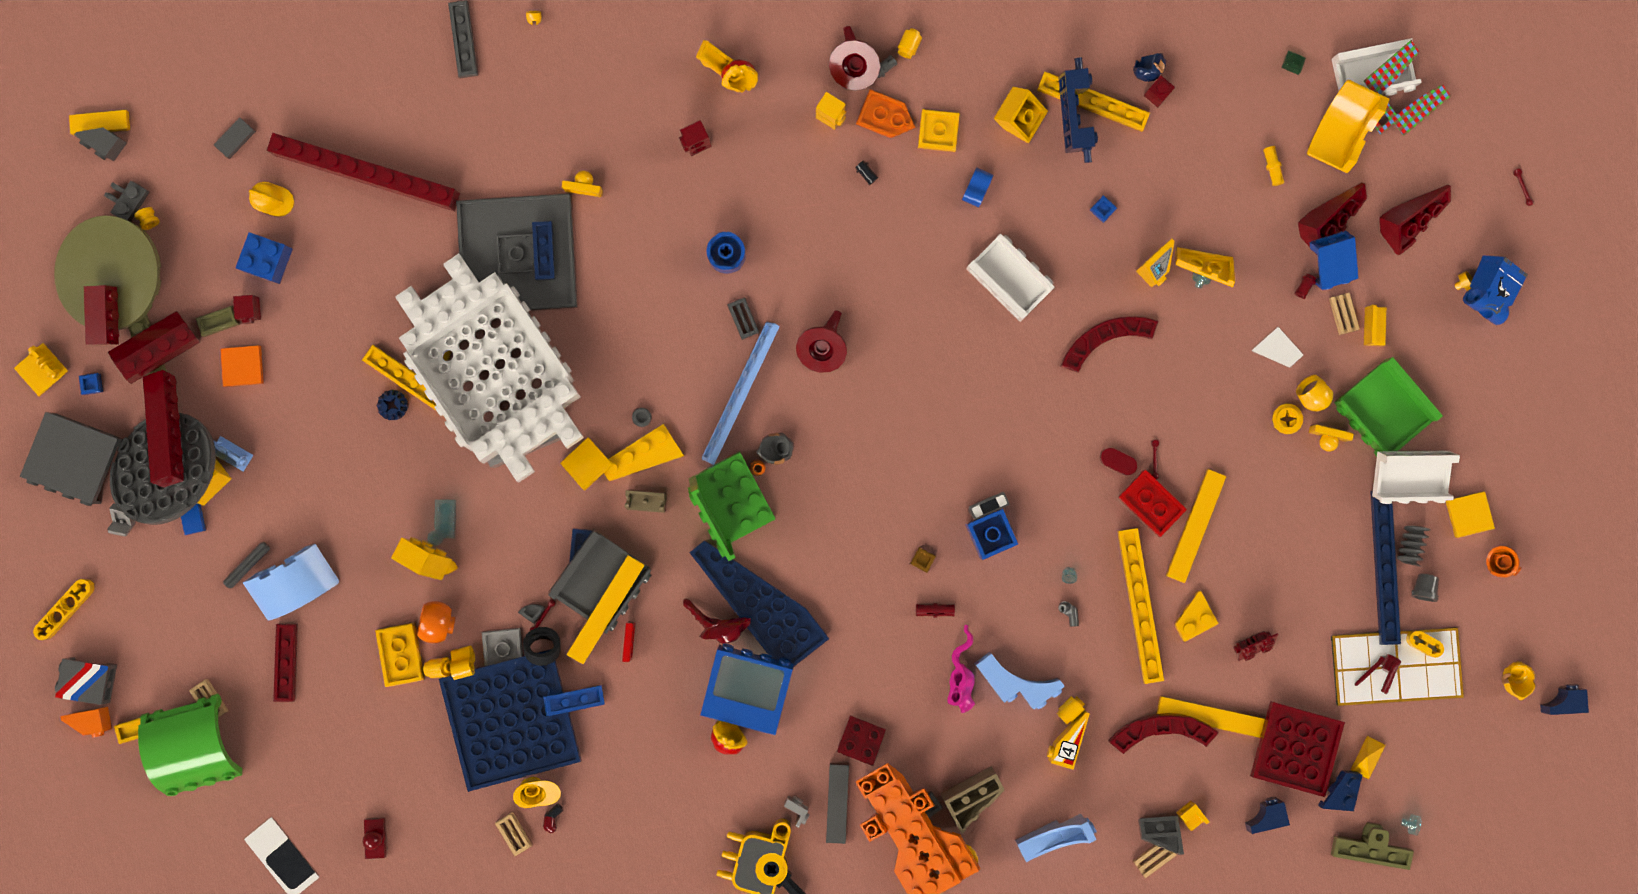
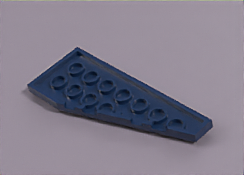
M703 541L689 552L739 617L751 618V623L747 628L766 653L772 656V659H787L796 666L829 640V637L804 606L735 560L728 561L726 556L722 557L718 549L708 542Z

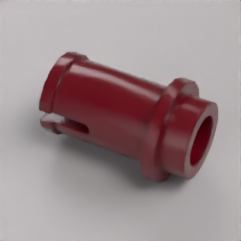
M1310 274L1302 276V282L1294 294L1301 299H1305L1311 287L1316 284V278Z

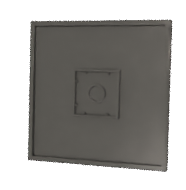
M571 194L456 201L459 254L479 282L495 272L504 284L507 283L510 287L514 286L520 294L518 298L521 302L524 301L530 310L577 308ZM552 221L555 279L535 280L532 222Z

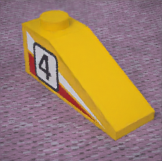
M1084 711L1053 741V745L1049 746L1047 751L1050 763L1074 770L1090 713Z

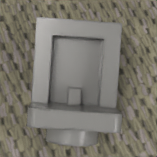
M113 503L109 508L112 523L107 529L108 533L127 536L135 525V521L125 516L121 509Z
M788 796L784 802V807L799 815L795 822V826L799 828L801 823L805 824L810 814L807 813L808 807L802 804L803 801L800 798Z

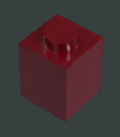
M1161 75L1148 89L1144 97L1158 108L1175 89V86Z
M255 295L233 296L234 317L236 320L242 321V324H254L255 320H261L259 297Z

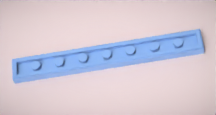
M765 323L704 451L702 460L713 465L715 464L780 327L777 324Z

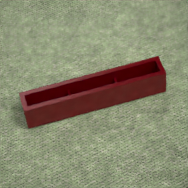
M160 370L143 376L150 482L164 488L184 481V467L182 463L183 451L181 448L180 415L178 413V396L176 391L177 381L174 375L165 370Z

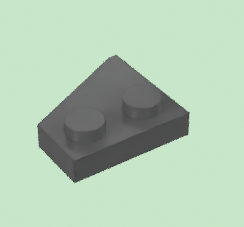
M1178 816L1138 819L1141 840L1178 855L1184 854Z

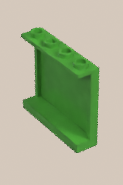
M1393 357L1381 362L1334 402L1337 406V411L1342 416H1346L1350 421L1349 425L1354 430H1358L1362 435L1361 439L1363 442L1375 450L1374 454L1376 457L1377 451H1398L1431 422L1438 421L1443 417Z

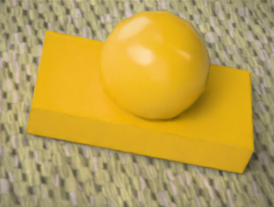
M703 40L696 55V58L701 61L703 66L711 68L720 76L722 69L733 61V59L707 40Z
M579 171L574 178L575 182L562 181V188L565 192L602 197L603 190L601 186L592 185L593 176L588 171Z
M1318 424L1311 425L1308 432L1321 436L1319 445L1327 452L1334 451L1339 445V440L1345 442L1352 441L1354 436L1351 432Z

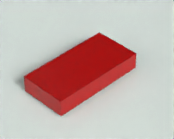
M627 622L625 626L622 662H630L632 660L635 622Z

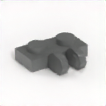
M130 181L125 189L112 182L110 186L116 191L121 192L122 195L117 199L111 193L106 192L104 194L106 198L116 203L110 213L131 222L134 214L139 210L150 192L133 181Z

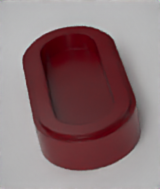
M1114 448L1104 449L1100 454V461L1104 466L1122 475H1132L1137 470V462L1134 458Z

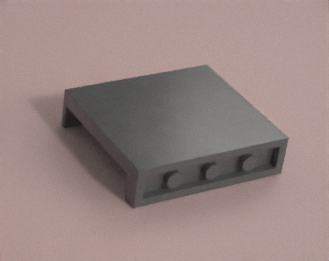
M45 412L20 477L27 479L26 483L45 486L44 490L53 493L59 491L63 493L62 496L65 498L80 499L81 504L87 506L101 504L102 501L97 500L117 447L120 446L123 438L57 413Z
M593 529L549 590L548 596L554 600L555 598L588 620L627 555L635 557ZM644 564L645 566L604 630L605 634L609 630L613 631L618 623L616 620L619 615L623 616L628 610L629 605L627 604L631 598L634 600L641 591L639 590L641 584H646L652 575L650 574L651 568Z

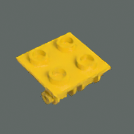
M44 343L38 347L31 346L28 349L29 355L14 367L39 397L68 372L65 366Z

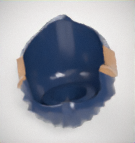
M1163 53L1141 57L1140 62L1138 60L1135 61V66L1133 67L1134 74L1139 80L1144 82L1155 81L1164 73L1167 61Z

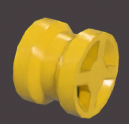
M152 207L140 209L134 214L136 220L140 221V227L143 230L152 229L160 223L158 217L154 216L155 212Z

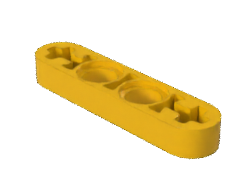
M89 579L77 580L34 627V636L38 640L51 639L94 592V583ZM82 584H86V591H81L83 588L81 586ZM69 597L75 600V605L72 608L68 607L66 603ZM56 611L62 615V619L59 622H56L53 618ZM48 627V628L46 629V631H45L47 634L43 635V634H42V633H43V629H42V628Z

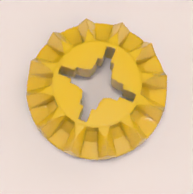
M1293 404L1278 406L1273 412L1272 421L1274 428L1284 434L1297 432L1303 424L1301 410ZM1286 414L1288 417L1294 418V420L1288 422V425L1286 421L1280 420Z

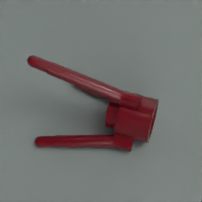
M1387 654L1385 658L1380 656L1379 660L1355 682V686H1358L1374 670L1383 665L1381 669L1387 672L1388 675L1381 692L1388 694L1401 660L1390 654Z

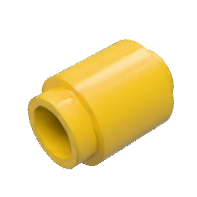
M913 28L905 30L898 45V54L900 56L911 59L915 55L922 40L918 30Z
M448 657L430 659L425 662L423 672L430 678L449 677L451 675V660Z
M1070 696L1058 708L1059 711L1056 714L1068 725L1085 711L1083 708L1085 704L1077 696L1075 698Z

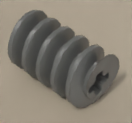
M1416 525L1405 526L1404 529L1409 533L1402 535L1407 540L1401 541V545L1405 548L1399 549V552L1403 555L1397 556V559L1402 563L1421 567V565L1416 563L1417 561H1423V558L1418 556V554L1425 553L1420 546H1427V543L1422 541V539L1429 538L1424 531H1430L1431 529Z

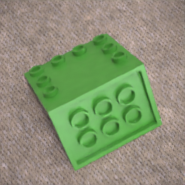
M740 451L688 478L690 500L694 506H699L701 512L698 514L703 523L707 522L710 526L708 532L712 540L716 539L719 553L722 557L726 556L728 561L736 558L732 545L733 541L776 519Z

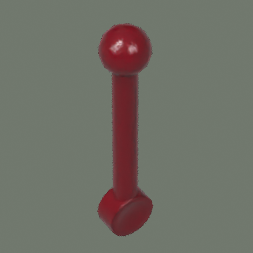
M1518 168L1513 171V174L1519 180L1526 198V205L1532 206L1534 201L1530 199L1521 176L1522 170Z
M1153 440L1151 442L1153 447L1152 476L1158 479L1157 447L1159 446V441Z
M549 600V605L535 626L530 628V631L539 627L551 607L555 606V600Z

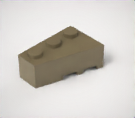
M991 766L942 792L941 796L961 834H963L972 821H975L979 817L978 815L986 807L988 808L1005 789Z

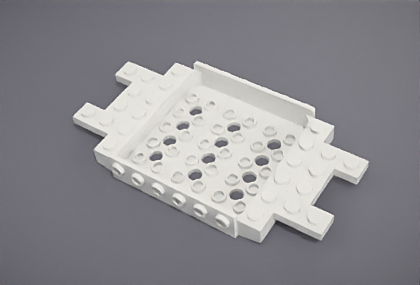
M458 253L443 264L453 278L451 281L423 300L420 299L412 286L395 296L415 326L399 337L407 350L403 353L406 357L404 362L410 370L413 369L416 375L414 377L420 385H424L426 388L424 391L426 396L436 403L434 408L440 416L443 415L447 420L444 422L451 432L454 431L457 435L455 440L459 446H464L473 451L478 460L483 464L499 454L515 480L519 483L535 472L525 457L529 452L556 434L567 449L584 438L565 410L567 406L581 398V396L572 384L574 381L570 374L572 370L566 362L562 363L559 358L561 354L555 346L552 348L549 344L551 339L545 331L541 332L539 329L541 325L535 316H530L528 313L530 308L524 301H520L518 298L520 294L514 286L510 287L507 283L504 284L495 272L479 282ZM495 318L501 320V325L498 328H492L491 322ZM479 329L485 331V336L482 339L475 337V333ZM463 340L469 341V347L466 350L459 348V344ZM515 348L521 349V356L518 358H512L511 352ZM447 351L453 352V358L450 361H445L443 358L444 353ZM499 359L505 360V367L502 369L495 367V363ZM483 370L489 371V377L486 380L479 378V374ZM537 378L541 379V387L534 389L532 381ZM467 381L473 382V388L470 391L463 389V385ZM521 389L525 390V398L518 400L516 392ZM505 400L509 401V409L506 411L500 410V403ZM489 411L492 412L494 415L493 420L485 422L484 414Z

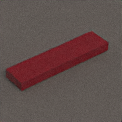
M276 624L273 702L295 701L298 624Z

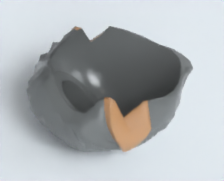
M772 433L762 439L757 454L768 463L779 465L791 458L795 446L792 440L784 433Z

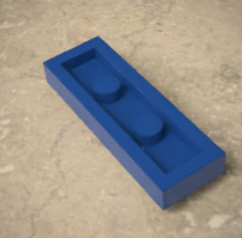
M602 685L543 696L546 716L605 705Z

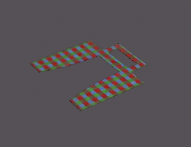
M1410 40L1364 80V83L1370 90L1381 94L1403 73L1419 52L1413 41ZM1441 85L1412 102L1398 114L1395 113L1388 103L1385 115L1389 121L1383 126L1378 122L1375 128L1381 135L1394 123L1404 136L1451 95L1445 86Z

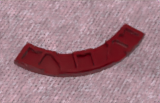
M1134 316L1119 317L1102 322L1089 329L1074 342L1064 356L1060 366L1079 373L1086 358L1101 344L1124 336H1138L1151 340L1159 321Z
M1165 713L1149 715L1132 721L1118 730L1108 741L1124 754L1132 746L1152 735L1180 734L1194 739L1207 747L1219 732L1199 719L1182 714Z

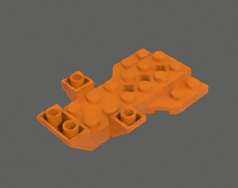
M889 763L855 781L864 798L869 799L877 812L862 822L860 827L869 842L888 831L899 849L894 872L907 894H940L961 883L963 879L981 869L960 834L947 832L933 826L925 811L935 805L925 788L912 791L903 774ZM918 835L919 838L916 840L912 836ZM923 852H924V853H927V852H928V853H929V856L926 857V856H924L922 853H923ZM933 869H934L935 871H936V870H939V874L934 873V872H933Z

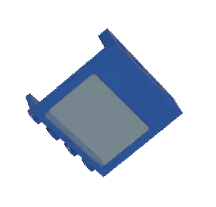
M730 644L719 645L700 715L776 735L794 664H791L787 659H772V656L768 654H753V651L749 649L738 650Z

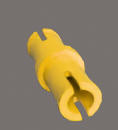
M1270 146L1263 149L1267 162L1266 170L1270 173L1272 186L1284 184L1285 181L1280 168L1282 164L1278 160L1276 147Z

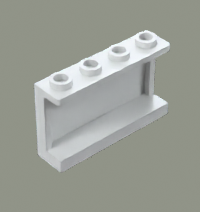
M1412 38L1338 53L1331 59L1338 91L1347 80L1368 88L1364 80L1412 40ZM1411 62L1403 73L1381 94L1392 96L1397 94V91L1404 90V93L1416 90V86L1422 82L1421 79L1416 80L1413 63Z
M999 234L966 269L1021 322L1055 287L1052 285L1053 281L1047 275L1043 276L1039 272L1040 268L1034 262L1030 263L1025 258L1026 254L1021 249H1016L1008 236Z
M1377 451L1372 496L1384 504H1391L1392 501L1408 504L1410 501L1418 503H1428V501L1445 503L1446 500H1453L1454 496L1448 493L1452 463H1459L1460 455L1451 451Z

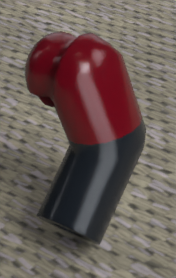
M558 803L544 815L543 828L548 833L556 831L555 818L564 811Z

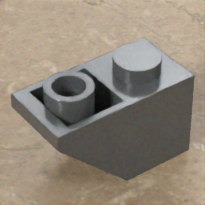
M103 127L79 131L74 134L80 139L79 143L89 150L92 147L96 150L94 154L103 160L108 158L115 161L127 144V142Z

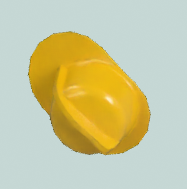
M260 182L253 186L252 189H249L250 204L260 212L281 217L290 213L294 206L293 195L284 187L269 182Z
M528 777L515 789L513 800L515 804L523 808L546 806L558 801L561 796V790L554 782L541 780L537 777Z

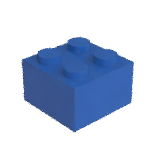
M249 232L235 268L280 284L293 249Z
M1003 509L965 524L981 560L1018 545Z

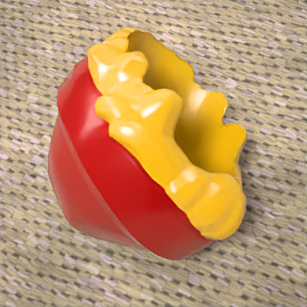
M740 59L731 61L721 72L722 86L736 92L750 91L758 82V73L748 61Z
M717 721L713 726L711 740L716 751L724 755L738 754L747 745V739L738 725Z

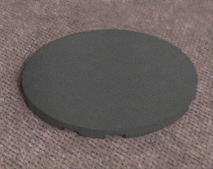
M179 413L184 481L164 488L150 482L146 419L134 427V431L128 438L125 437L117 449L118 454L115 462H112L110 489L116 506L121 509L125 516L143 524H165L186 514L204 495L213 476L216 455L210 432L196 418Z

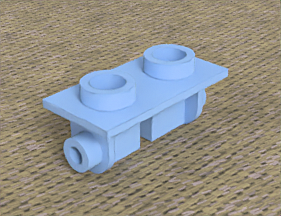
M222 436L217 441H213L215 455L244 472L253 454Z

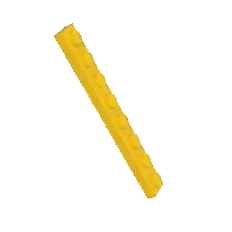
M1138 528L1117 531L1143 683L1164 681Z

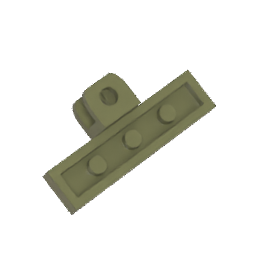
M1366 823L1362 832V840L1334 835L1331 850L1333 857L1406 870L1411 868L1414 851L1409 848L1388 845L1389 832L1383 829L1380 824Z

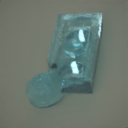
M435 499V530L431 531L427 537L428 542L434 546L440 545L443 542V538H455L456 500Z

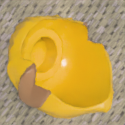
M1522 661L1513 662L1504 669L1503 676L1501 677L1502 683L1506 691L1519 700L1527 698L1536 687L1534 671L1531 667L1522 663Z

